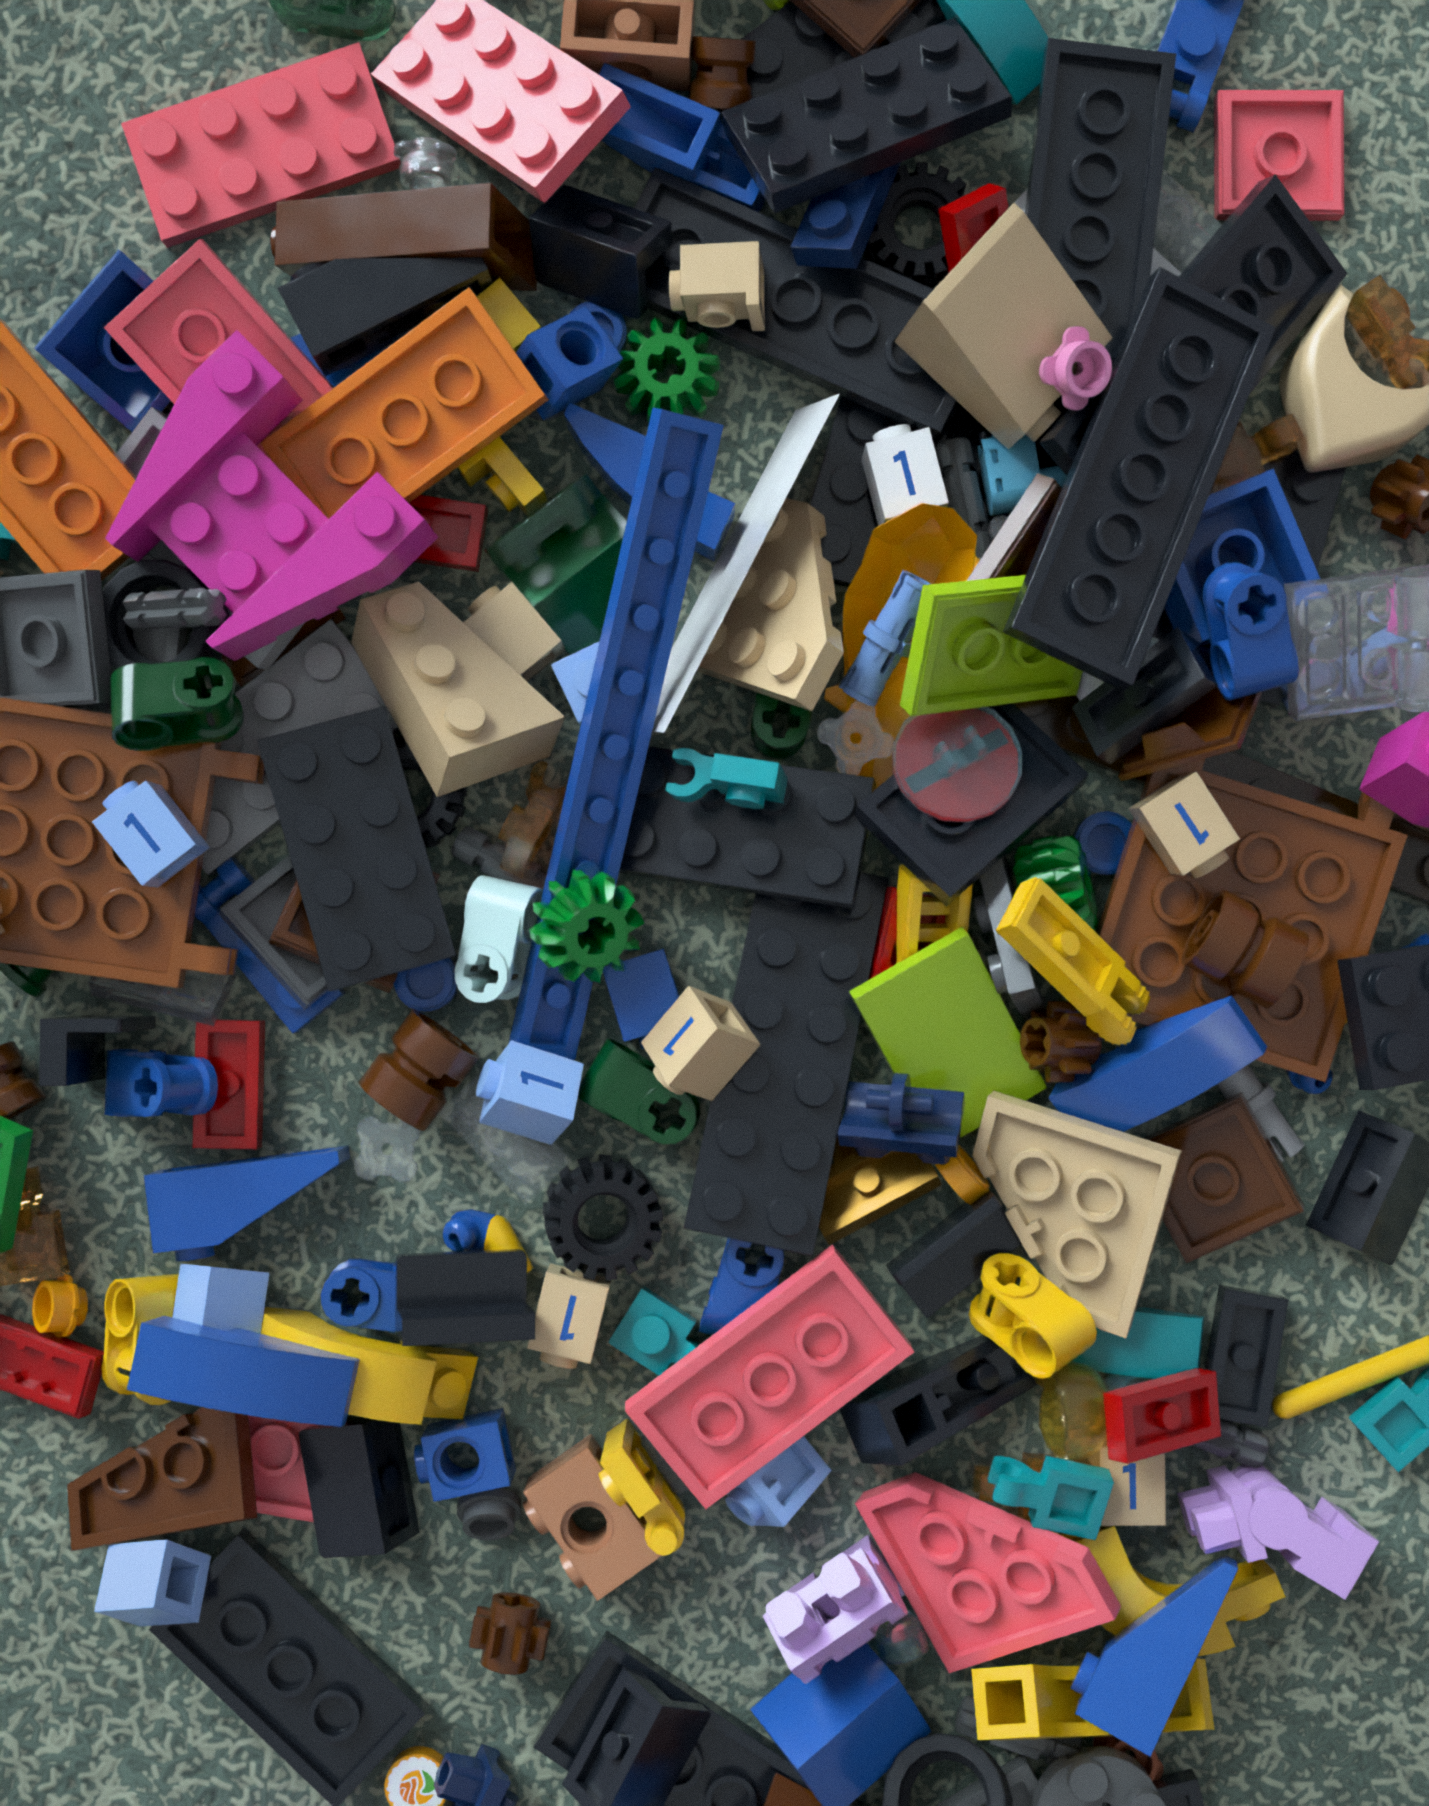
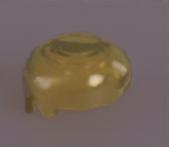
M1071 1361L1051 1377L1045 1379L1034 1377L1035 1382L1044 1388L1039 1402V1428L1048 1449L1054 1453V1457L1075 1461L1084 1460L1096 1454L1107 1439L1103 1393L1109 1391L1106 1381L1094 1368L1077 1361Z

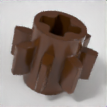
M1417 454L1411 463L1397 459L1395 463L1384 467L1376 476L1370 490V502L1373 506L1371 514L1383 519L1380 526L1381 529L1402 539H1406L1411 530L1421 534L1429 531L1428 458Z
M1048 1001L1047 1011L1032 1010L1030 1013L1031 1018L1026 1021L1020 1034L1021 1052L1024 1059L1029 1063L1030 1070H1045L1046 1082H1073L1075 1074H1090L1092 1071L1091 1065L1096 1062L1101 1053L1102 1037H1099V1033L1092 1031L1086 1025V1017L1081 1013H1077V1009L1067 1001Z
M501 1592L492 1596L490 1608L484 1606L477 1607L476 1615H474L469 1647L483 1649L480 1660L482 1666L497 1673L518 1675L528 1671L530 1658L539 1661L544 1660L552 1620L538 1617L540 1603L536 1599L519 1593Z

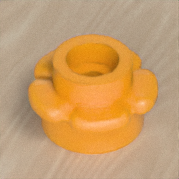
M61 1274L57 1280H43L37 1286L33 1297L32 1317L38 1332L53 1333L57 1338L68 1337L73 1333L76 1326L82 1325L85 1321L88 1311L87 1293L83 1287H78L77 1284L73 1283L71 1275Z

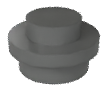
M507 1487L461 1496L457 1502V1516L463 1522V1531L474 1539L486 1541L498 1540L509 1536L514 1531L515 1522L521 1516V1499L514 1492L509 1491Z

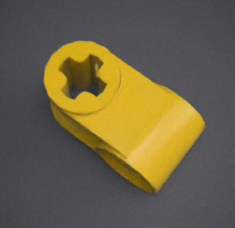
M997 1253L988 1257L984 1262L980 1276L983 1288L981 1293L977 1294L971 1301L968 1313L970 1322L978 1332L990 1338L1013 1357L1027 1373L1041 1379L1051 1377L1094 1344L1097 1330L1090 1312L1081 1302L1069 1297L1040 1274L1029 1261L1014 1254ZM1018 1277L1021 1279L1019 1286L1016 1285ZM988 1307L992 1308L990 1316H987Z
M179 1274L115 1279L109 1285L104 1301L106 1327L104 1358L101 1370L102 1379L107 1387L114 1392L124 1395L135 1394L138 1399L150 1405H163L170 1402V1400L127 1390L129 1376L120 1373L118 1369L120 1367L131 1371L142 1322L161 1316H173Z

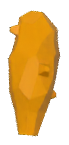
M921 502L872 530L862 564L851 581L844 597V677L855 661L866 639V636L863 634L869 620L876 621L892 594V590L900 578L902 570L911 572L931 584L966 581L980 561V558L975 555L977 534L953 508ZM901 657L875 706L864 704L842 691L843 689L839 688V684L827 687L825 690L824 699L844 713L842 739L846 774L874 778L876 782L875 789L896 772V745L905 727L918 717L910 716L900 706L909 657Z

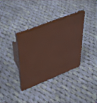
M1216 686L1158 730L1143 734V741L1128 752L1118 775L1119 779L1124 781L1240 749L1262 692L1229 701L1222 696Z

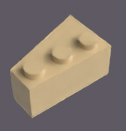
M419 581L360 599L351 644L437 797L550 757L565 716Z

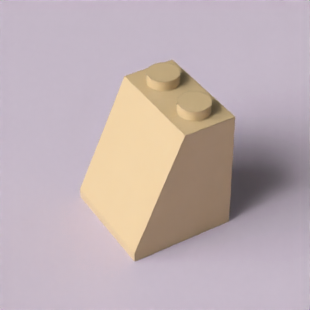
M1013 203L921 303L894 342L998 441L1009 449L1025 434L1035 442L1062 413L1053 404L1061 394L1053 385H1047L1041 381L1039 367L1045 357L1053 356L1060 347L1065 330L1073 326L1084 327L1089 332V341L1098 342L1104 347L1113 337L1027 215ZM1077 362L1072 366V373L1074 375L1077 372Z

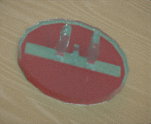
M988 707L910 716L903 722L893 743L892 771L901 793L918 810L942 821L971 822L994 814L1011 799L1022 775V749L1013 728L995 710Z

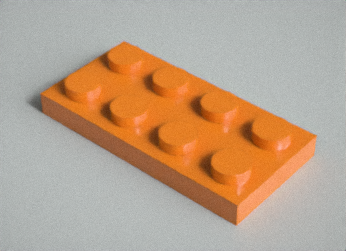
M468 287L260 444L273 463L330 519L376 472L410 503L549 399L477 296Z
M0 318V522L44 574L76 570H100L101 581H103L130 558L112 546L105 538L137 477L6 322Z

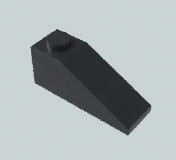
M482 257L334 259L326 264L321 262L308 264L298 269L291 276L290 282L278 287V290L313 359L326 377L399 340L468 287L478 296L493 283Z
M981 1335L880 1378L839 1410L861 1463L902 1466L1048 1378L1041 1379L1030 1375L995 1342L985 1335Z

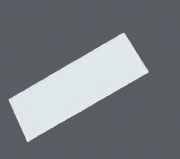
M840 394L795 410L671 649L653 732L665 733Z

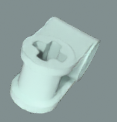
M485 875L477 877L472 883L465 902V922L458 960L455 965V981L458 990L467 999L477 1003H488L496 999L509 1000L519 996L532 942L529 928L535 926L537 915L533 912L534 907L532 903L541 902L543 889ZM478 965V971L470 970L472 966ZM490 968L498 971V976L490 974ZM512 974H518L516 979L511 980Z

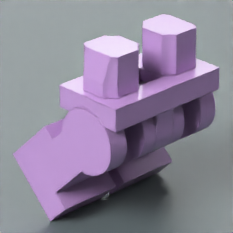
M1243 1464L1232 1471L1225 1465L1207 1469L1209 1486L1177 1493L1186 1529L1192 1537L1197 1536L1200 1547L1205 1554L1235 1547L1249 1563L1268 1558L1266 1546L1281 1552L1280 1554L1295 1570L1345 1600L1379 1543L1373 1535L1359 1525L1345 1510L1327 1499L1321 1497L1314 1510L1307 1507L1263 1466L1253 1468Z
M868 1534L822 1566V1572L819 1577L813 1572L766 1604L767 1613L763 1615V1618L790 1671L800 1678L803 1683L807 1684L822 1673V1667L826 1662L831 1659L835 1662L841 1661L874 1638L881 1624L887 1621L894 1624L906 1616L908 1611L901 1598L905 1595L885 1557Z

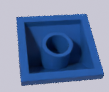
M118 250L34 349L129 431L133 432L151 407L162 412L171 400L104 329L113 318L153 282L122 251Z
M867 1643L839 1662H835L833 1659L826 1662L822 1667V1673L807 1684L803 1683L793 1673H790L750 1708V1711L821 1806H849L891 1768L895 1758L901 1751L916 1739L926 1737L931 1732L930 1727L900 1680Z

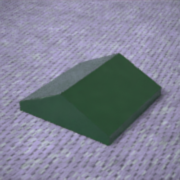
M596 486L497 563L508 579L513 582L561 639L565 647L564 649L569 655L600 641L627 523L625 518Z

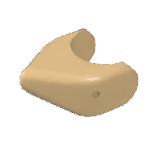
M1342 285L1334 291L1317 313L1289 355L1280 375L1279 388L1282 404L1303 466L1308 472L1357 466L1391 457L1429 425V385L1413 389H1398L1384 386L1372 380L1361 371L1351 357L1344 337L1345 316L1353 292Z

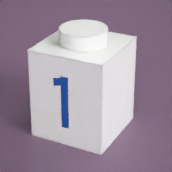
M908 424L888 427L873 435V442L865 444L861 461L878 526L921 502L943 507L948 506L949 501L929 427L916 431H911V427Z

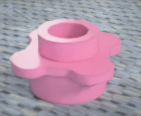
M1080 326L1066 329L1063 333L1060 347L1053 356L1045 357L1039 367L1041 381L1044 384L1053 385L1062 395L1063 406L1069 410L1083 409L1087 405L1089 397L1096 396L1105 389L1112 373V361L1107 349L1098 342L1089 341V332ZM1075 362H1077L1076 375L1072 373V366Z

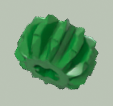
M656 317L650 321V338H646L641 332L631 330L628 334V343L633 351H618L623 357L618 368L624 373H621L614 379L617 393L630 394L625 403L626 411L633 416L649 406L647 411L648 426L652 408L684 415L683 408L686 407L693 415L699 418L703 417L707 412V406L701 396L712 397L717 396L719 393V381L710 376L720 369L719 356L717 354L704 353L709 345V337L704 332H701L686 340L687 322L682 318L676 321L672 333H663V324ZM667 363L676 365L677 374L671 375L668 383L657 381V372H663Z
M1051 835L1033 839L1032 843L1019 846L1014 856L1015 865L1013 867L1017 883L1016 890L1020 883L1034 877L1041 878L1095 931L1098 923L1096 915L1098 908L1095 900L1096 891L1093 887L1086 853L1082 851L1081 843L1073 835L1061 837Z
M573 870L569 888L566 889L557 881H549V891L555 897L550 903L543 901L532 903L534 907L533 912L543 921L529 928L531 939L537 945H542L538 952V957L548 968L558 967V972L563 978L573 982L584 973L591 982L600 983L604 966L607 964L615 971H624L623 960L619 955L623 950H641L639 941L630 932L645 924L642 915L636 909L631 908L635 902L634 894L624 885L615 887V879L609 874L599 871L590 880L589 876L582 870Z

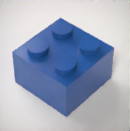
M1274 469L1208 496L1164 606L1173 628H1180L1202 645L1210 643L1205 606L1202 600L1203 587L1207 577L1215 568L1225 563L1239 562L1252 567L1257 573L1261 572L1276 578L1285 590L1287 611L1303 605L1325 591Z

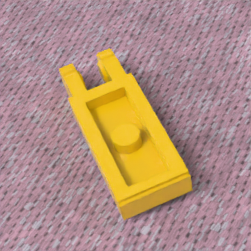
M1034 877L1020 883L996 932L1086 1017V1025L1092 1031L1099 1033V1037L1105 1039V1042L1108 1041L1112 1045L1118 1044L1119 1046L1121 1044L1126 1045L1127 1042L1130 1043L1137 1027L1135 1026L1136 1022L1132 1021V1017L1126 1014L1140 1015L1141 1012H1144L1151 998L1149 996L1150 992L1146 990V987L1140 985L1141 982L1124 966L1126 962L1041 878Z

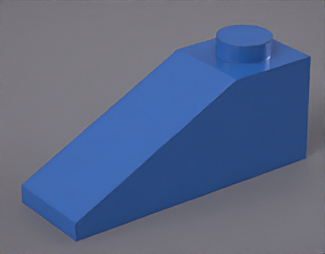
M349 1145L160 1169L144 1175L153 1253L174 1251L175 1261H189L214 1256L215 1245H219L348 1160L350 1158Z
M1223 1554L1107 1640L1099 1658L1087 1651L1070 1688L1081 1695L1075 1714L1151 1757L1238 1570L1237 1561Z

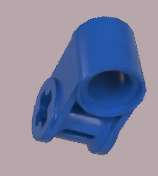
M1239 562L1225 563L1215 568L1206 579L1202 600L1205 606L1211 643V668L1222 696L1226 700L1231 701L1294 683L1299 673L1298 657L1291 638L1286 604L1287 596L1283 586L1276 578L1261 572L1257 573L1252 567Z
M138 1049L107 1050L104 1115L155 1117L163 1116V1112L202 1115L212 1109L217 1098L218 1080L214 1066L209 1060L203 1057L166 1054V1051L149 1050V1052H138Z
M727 1239L717 1277H713L708 1293L710 1297L707 1307H704L699 1332L708 1335L715 1334L777 1287L784 1262V1251L765 1247V1253L770 1255V1257L760 1256L756 1265L748 1264L745 1262V1251L739 1247L750 1248L752 1244Z
M358 1258L348 1259L338 1264L330 1273L321 1291V1306L326 1316L334 1323L345 1327L381 1330L396 1335V1263ZM349 1278L359 1280V1290L369 1293V1295L362 1296L359 1304L355 1306L347 1304V1293L337 1291V1289L344 1288Z

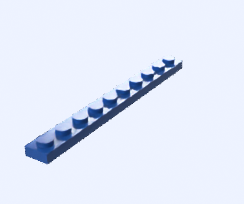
M652 408L541 902L550 903L555 897L549 891V881H557L565 889L569 888L573 870H582L589 876L590 880L598 871L605 872L615 879L616 887L724 427L722 424ZM537 916L536 924H538V923H540L541 921H543V920H542L541 918H539L538 916ZM532 940L509 1043L512 1040L575 1060L593 982L584 973L575 982L564 979L558 972V967L548 968L538 957V952L542 945H537Z

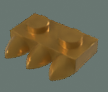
M837 1133L833 1153L835 1163L830 1168L819 1229L828 1245H831L941 1186L939 1176L932 1164L923 1163L916 1153L890 1151V1153L885 1154L882 1158L858 1156L855 1147L839 1146Z

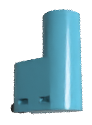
M989 431L978 433V458L987 509L990 516L1011 513L1037 473L1054 478L1061 488L1063 487L1067 476L1059 466L1039 469L1035 442L1026 434L1012 447L1007 449L993 435L990 437Z

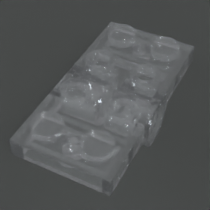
M1429 564L1284 584L1291 638L1296 648L1299 666L1297 680L1294 683L1287 684L1288 715L1297 720L1389 707H1397L1406 711L1429 712Z

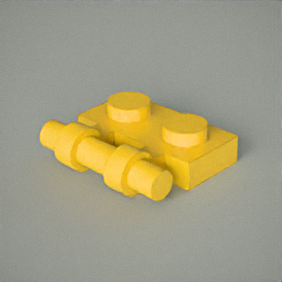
M626 1418L606 1433L600 1464L604 1469L598 1475L605 1490L619 1507L628 1502L638 1518L644 1516L647 1521L645 1525V1540L648 1547L656 1554L666 1556L677 1551L684 1540L685 1508L664 1477V1469L631 1422Z

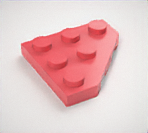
M917 1472L864 1491L855 1503L948 1673L1114 1621L1121 1608L1118 1599L1088 1547L1052 1531L1032 1527L1031 1522Z

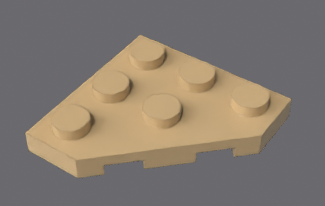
M785 499L697 671L813 711L844 650L841 632L832 626L830 606L837 601L832 566L822 555L820 539L827 535L825 518L823 514L809 503Z
M993 1091L987 1097L972 1157L984 1178H990L1007 1208L1005 1212L1006 1217L1030 1259L1035 1257L1045 1277L1069 1297L1081 1302L1090 1312L1096 1328L1127 1338L1182 1151Z

